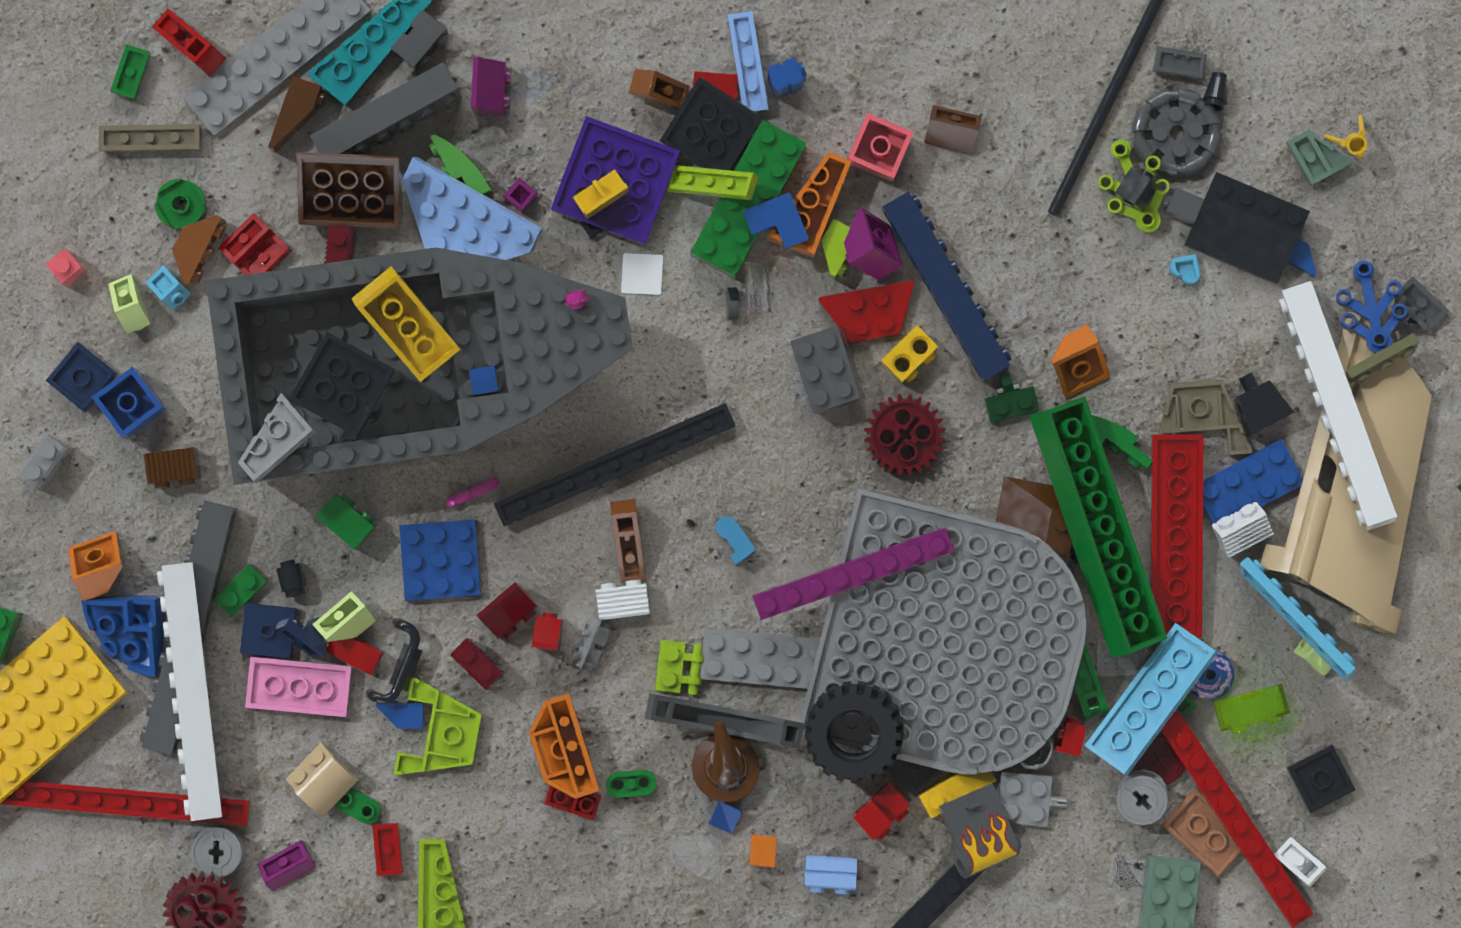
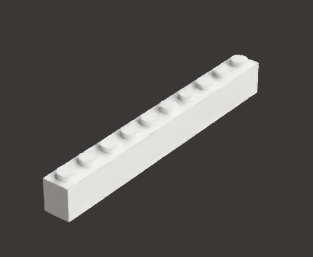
M1309 281L1282 290V299L1278 300L1282 313L1288 314L1290 322L1287 323V327L1291 337L1296 336L1299 344L1295 346L1299 360L1304 359L1307 366L1304 369V374L1308 384L1313 383L1316 391L1312 393L1314 402L1317 407L1321 406L1324 413L1321 416L1325 431L1330 430L1333 439L1329 440L1331 449L1334 454L1338 453L1341 463H1338L1342 478L1347 477L1350 485L1346 487L1351 502L1356 501L1358 510L1355 511L1358 523L1360 526L1364 525L1366 531L1395 522L1397 514L1312 282Z
M193 562L163 565L162 571H157L158 585L159 587L164 586L165 596L160 597L161 610L162 612H167L168 622H163L164 636L170 637L171 647L166 648L167 662H173L174 673H169L170 688H176L177 698H172L173 713H179L180 723L175 724L176 739H182L183 749H178L179 765H185L186 773L181 775L182 790L188 791L189 799L184 800L185 816L190 815L191 821L222 817Z

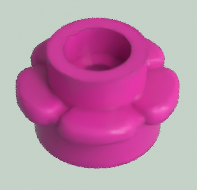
M584 289L565 294L566 302L564 305H570L571 309H578L586 306L585 301L589 300V297L586 296Z

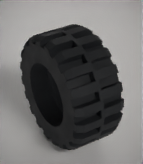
M851 681L843 682V685H834L829 688L828 692H823L810 710L805 730L807 750L809 754H812L815 765L817 767L821 766L823 773L827 776L831 774L837 776L836 780L841 782L844 779L851 780V783H859V780L862 779L868 782L873 780L874 776H881L886 773L887 768L893 766L897 755L900 754L904 735L903 717L900 716L898 705L891 701L892 697L887 692L883 694L880 691V687L874 684L870 687L866 685V682L858 681V684H852ZM848 710H859L870 715L876 721L879 729V737L875 746L871 750L860 754H852L841 750L831 738V725L836 716Z

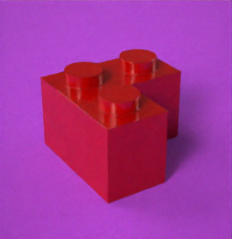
M888 782L851 816L873 841L876 838L881 841L892 831L889 828L892 825L891 822L895 819L899 822L909 813L907 808L910 804Z

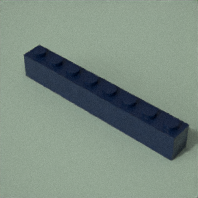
M908 191L882 206L881 210L983 383L1009 368L1011 365L1008 361L1012 359L1006 348H1000L996 339L999 337L992 325L987 326L983 318L986 314L979 303L975 305L970 297L973 295L967 282L962 283L958 274L961 272L954 260L949 261L945 252L948 249L941 238L936 239L932 232L935 230L932 221L928 216L924 218L920 209L923 207L916 195L911 196Z

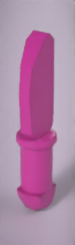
M494 477L470 489L467 488L456 495H450L446 500V505L456 507V505L467 500H473V498L495 489L499 485L500 480L498 477Z

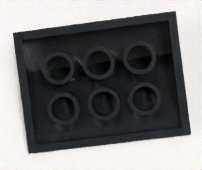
M1216 172L1184 246L1278 284L1310 211Z

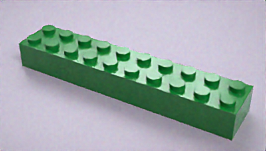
M1086 396L1029 415L1110 656L1128 655L1167 639Z

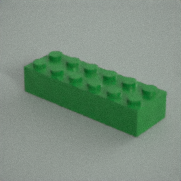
M762 120L735 171L751 172L758 176L752 200L720 197L690 252L691 256L735 279L760 234L752 236L743 211L781 195L803 155L807 143Z

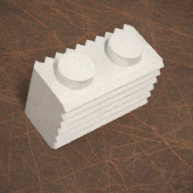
M1257 502L1247 504L1239 512H1235L1230 516H1224L1217 523L1212 524L1219 545L1228 558L1274 535L1266 513Z
M641 579L625 581L626 586L616 587V583L600 584L601 589L596 590L599 620L650 614L647 584H641Z

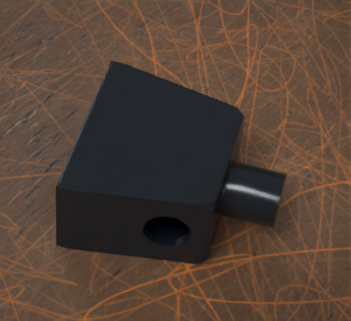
M1252 372L1239 378L1245 393L1235 397V401L1247 436L1294 413L1270 380L1258 385Z

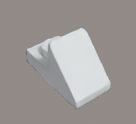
M1292 837L1274 854L1278 861L1288 868L1299 881L1309 887L1327 870L1326 866Z

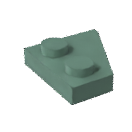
M1307 130L1286 142L1310 187L1354 163L1351 157H1347L1336 150L1335 146L1323 141L1311 130Z

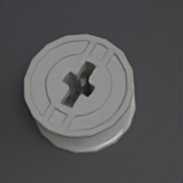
M1141 769L1130 772L1127 776H1124L1118 787L1116 800L1118 810L1125 819L1133 824L1147 825L1156 822L1163 816L1167 808L1168 790L1166 783L1161 776L1153 771ZM1138 793L1141 796L1146 794L1147 802L1144 799L1138 800Z
M225 826L211 827L199 833L193 841L191 848L193 864L199 872L203 871L207 877H209L211 872H214V878H219L221 875L224 877L238 870L245 856V845L241 836L232 828ZM218 841L219 849L224 851V854L219 856V863H217V854L213 853V849L217 848Z

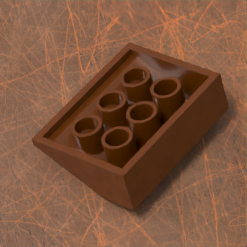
M297 152L299 225L400 229L403 218V193L399 156Z

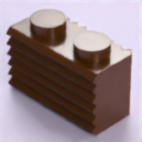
M195 447L144 454L147 484L154 485L155 489L169 488L171 482L178 481L180 486L195 484V479H201L198 449Z

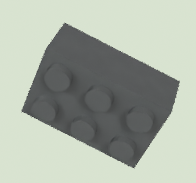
M837 325L790 341L813 414H820L865 399L843 326Z

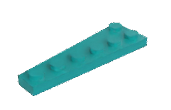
M393 0L389 2L369 22L367 21L354 35L348 37L339 48L310 70L307 75L347 107L392 53L391 47L403 33L407 34L411 30L410 24L422 9L426 11L435 0Z

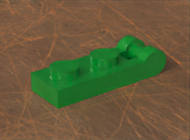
M1087 645L1083 648L1073 687L1085 721L1092 719L1093 715L1109 713ZM1096 697L1097 704L1089 706L1087 699Z

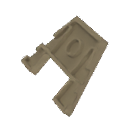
M1223 380L1170 384L1158 434L1226 429L1228 455L1252 453L1251 446L1248 444L1243 427L1234 411V406Z

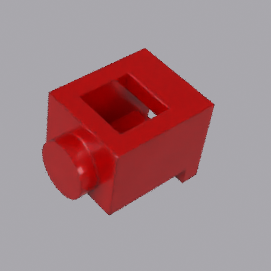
M1066 717L1063 726H1059L1057 730L1056 741H1060L1059 746L1054 745L1053 750L1080 756L1087 726L1080 725L1081 720Z

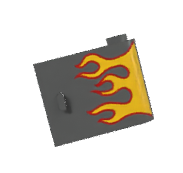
M993 783L939 806L958 851V854L954 856V862L959 874L963 878H968L1019 855L1021 842L1013 833Z

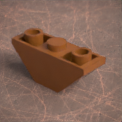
M218 215L184 226L172 248L183 283L193 288L195 283L198 284L204 273L201 269L205 261L209 262L215 251L213 245L216 239H220L225 231V220Z

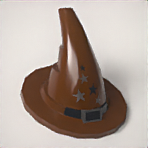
M718 721L714 723L715 735L703 740L695 750L691 764L692 775L699 790L710 799L722 803L737 802L748 796L756 786L760 773L759 760L749 743L741 737L728 734L724 722Z

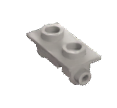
M591 617L583 627V637L580 644L573 650L572 664L591 672L592 668L596 667L602 651L594 648L595 644L605 646L611 632L609 630L611 625Z

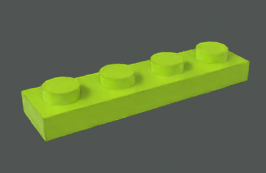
M675 165L666 190L675 193L752 200L758 176L751 172Z

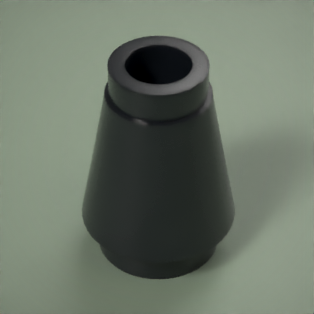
M1212 73L1202 99L1204 100V106L1212 104L1216 111H1222L1224 106L1227 105V75L1225 73Z

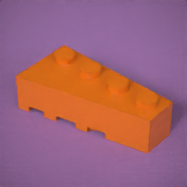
M828 152L793 201L809 240L789 249L814 258L850 169L851 160ZM775 226L767 235V240L784 246Z

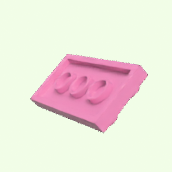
M250 657L245 708L347 717L353 666Z

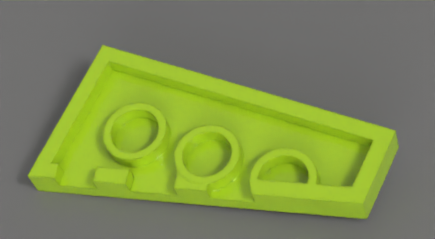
M418 839L417 928H465L445 839Z

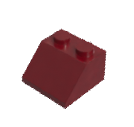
M514 582L476 616L498 639L503 636L507 639L518 630L515 625L522 619L526 623L537 613L534 609L538 605L519 583Z

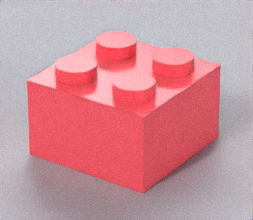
M867 113L848 160L852 161V166L893 183L914 132Z

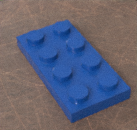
M1282 439L1203 480V509L1211 524L1217 523L1224 516H1230L1235 512H1239L1247 504L1257 502L1262 507L1302 485L1303 477Z

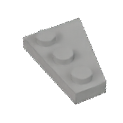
M282 393L276 400L277 404L272 412L268 413L264 419L265 423L257 436L253 437L238 461V464L256 484L315 433Z

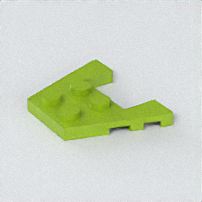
M412 677L407 700L433 704L424 756L397 752L393 775L472 765L474 763L482 714L420 679Z

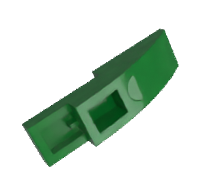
M1092 415L1101 443L1106 441L1108 443L1106 447L1117 455L1121 452L1128 458L1127 463L1137 470L1140 468L1145 470L1150 466L1152 459L1133 446L1139 438L1137 435L1112 421Z

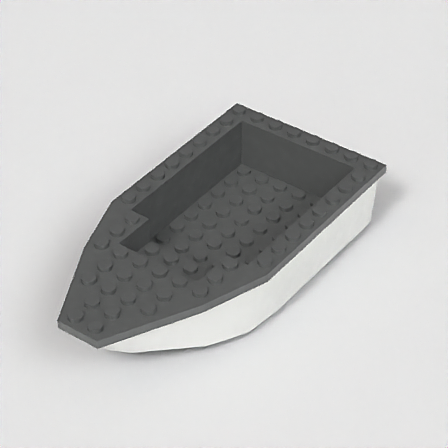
M436 247L206 281L233 485L254 483L238 464V461L253 437L257 436L265 423L264 419L277 404L276 400L281 393L315 433L259 482L466 452L539 415L633 350L625 297L515 261ZM391 266L461 349L421 382L358 310L351 299ZM584 289L586 296L589 297V300L585 301L586 306L578 309H571L570 305H564L566 302L565 294ZM326 332L333 334L396 369L359 437L350 434L289 400ZM495 365L499 391L473 395L469 369Z

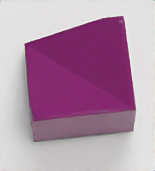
M519 177L504 194L503 198L524 215L539 197V193Z

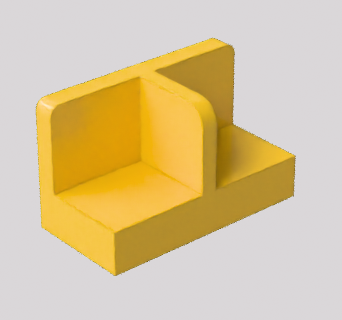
M613 170L600 180L592 181V185L575 195L573 199L586 219H589L627 194L629 187L622 181L616 170Z

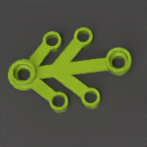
M1120 139L1115 141L1111 146V153L1116 159L1120 160L1126 175L1131 167L1134 168L1130 159L1132 146L1126 140ZM1119 145L1125 146L1123 154H1118L1116 151ZM1153 155L1149 156L1145 161V170L1154 175L1161 167L1160 158ZM1151 159H1157L1158 165L1155 168L1149 166ZM1102 175L1098 181L1102 189H1111L1115 192L1121 184L1110 175ZM1104 178L1111 180V184L1108 187L1102 185ZM1165 179L1156 181L1157 185L1165 182L1167 189L1161 192L1157 188L1149 206L1147 204L1143 212L1124 205L1118 198L1109 200L1107 204L1108 210L1112 213H1121L1135 219L1137 227L1144 232H1153L1160 226L1161 216L1158 209L1165 194L1170 191V183ZM1118 201L1120 203L1118 210L1111 208L1112 202ZM1146 215L1152 216L1150 224H1145L1143 221Z

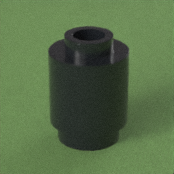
M295 559L281 562V567L277 568L276 571L282 593L285 592L286 598L305 594L304 587H306L301 563H295Z

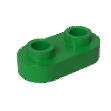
M649 770L614 772L606 780L608 793L617 798L649 795L655 790L657 785L655 775ZM641 778L649 780L647 787L640 786L639 780ZM616 780L623 781L624 786L622 789L614 787Z
M353 787L345 793L350 797V801L347 804L343 803L340 799L334 805L338 810L364 824H371L377 821L381 815V806L378 801ZM368 806L372 809L370 816H366L363 813L364 807Z

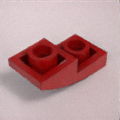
M357 638L331 641L326 647L328 653L370 675H374L384 652L367 641L358 640Z
M548 785L543 804L594 820L601 795L592 793L575 799Z

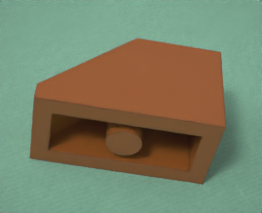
M635 69L629 94L649 102L680 109L688 96L690 86L657 71Z

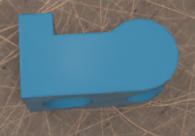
M726 516L717 521V534L721 538L726 539L735 551L730 556L735 565L757 551L733 518Z

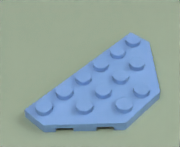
M418 157L412 158L403 177L410 205L424 248L426 249L436 247L507 260L534 251L544 230Z

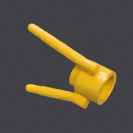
M1358 115V133H1351L1346 139H1340L1325 134L1324 138L1345 146L1356 158H1363V152L1367 148V141L1364 138L1366 131L1364 129L1363 115Z

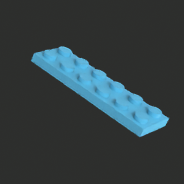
M1248 557L1240 563V574L1319 656L1348 683L1354 677L1356 670L1354 667L1355 661L1346 652L1342 654L1335 647L1337 645L1336 641L1328 633L1323 635L1318 630L1319 624L1310 615L1305 616L1300 611V604L1292 596L1287 598L1283 594L1281 584L1274 578L1270 580L1264 574L1265 568L1256 559L1254 561H1251Z
M1175 623L1168 632L1167 639L1162 640L1084 746L1127 776L1216 657L1217 651Z

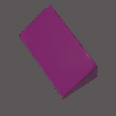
M302 840L257 864L265 885L271 891L277 890L316 867Z

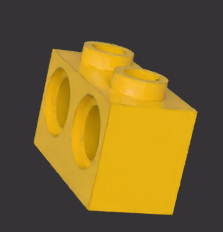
M917 325L880 363L901 384L905 380L910 383L920 373L917 368L923 362L928 365L937 356L934 351L938 346ZM915 342H924L927 351L924 354H917L913 350ZM905 359L909 364V369L905 372L898 371L895 367V361Z

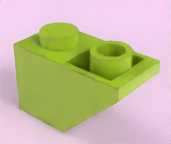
M836 219L832 220L821 240V247L829 276L834 280L837 274L842 277L849 265L845 261V254L847 252L844 241L850 227Z

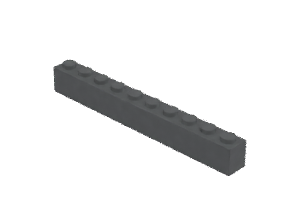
M204 500L203 505L198 507L196 519L199 520L197 530L193 529L190 537V544H193L191 554H187L184 563L193 562L202 647L238 509ZM165 637V642L168 643L167 647H171L170 637ZM162 652L159 660V667L162 669L160 677H156L153 683L152 692H155L153 702L148 704L146 716L149 717L147 727L144 726L142 728L140 741L143 742L142 748L174 755L179 743V739H176L175 724L180 723L179 713L174 714L172 698H177L176 688H170L169 673H174L173 662L168 663L167 654Z

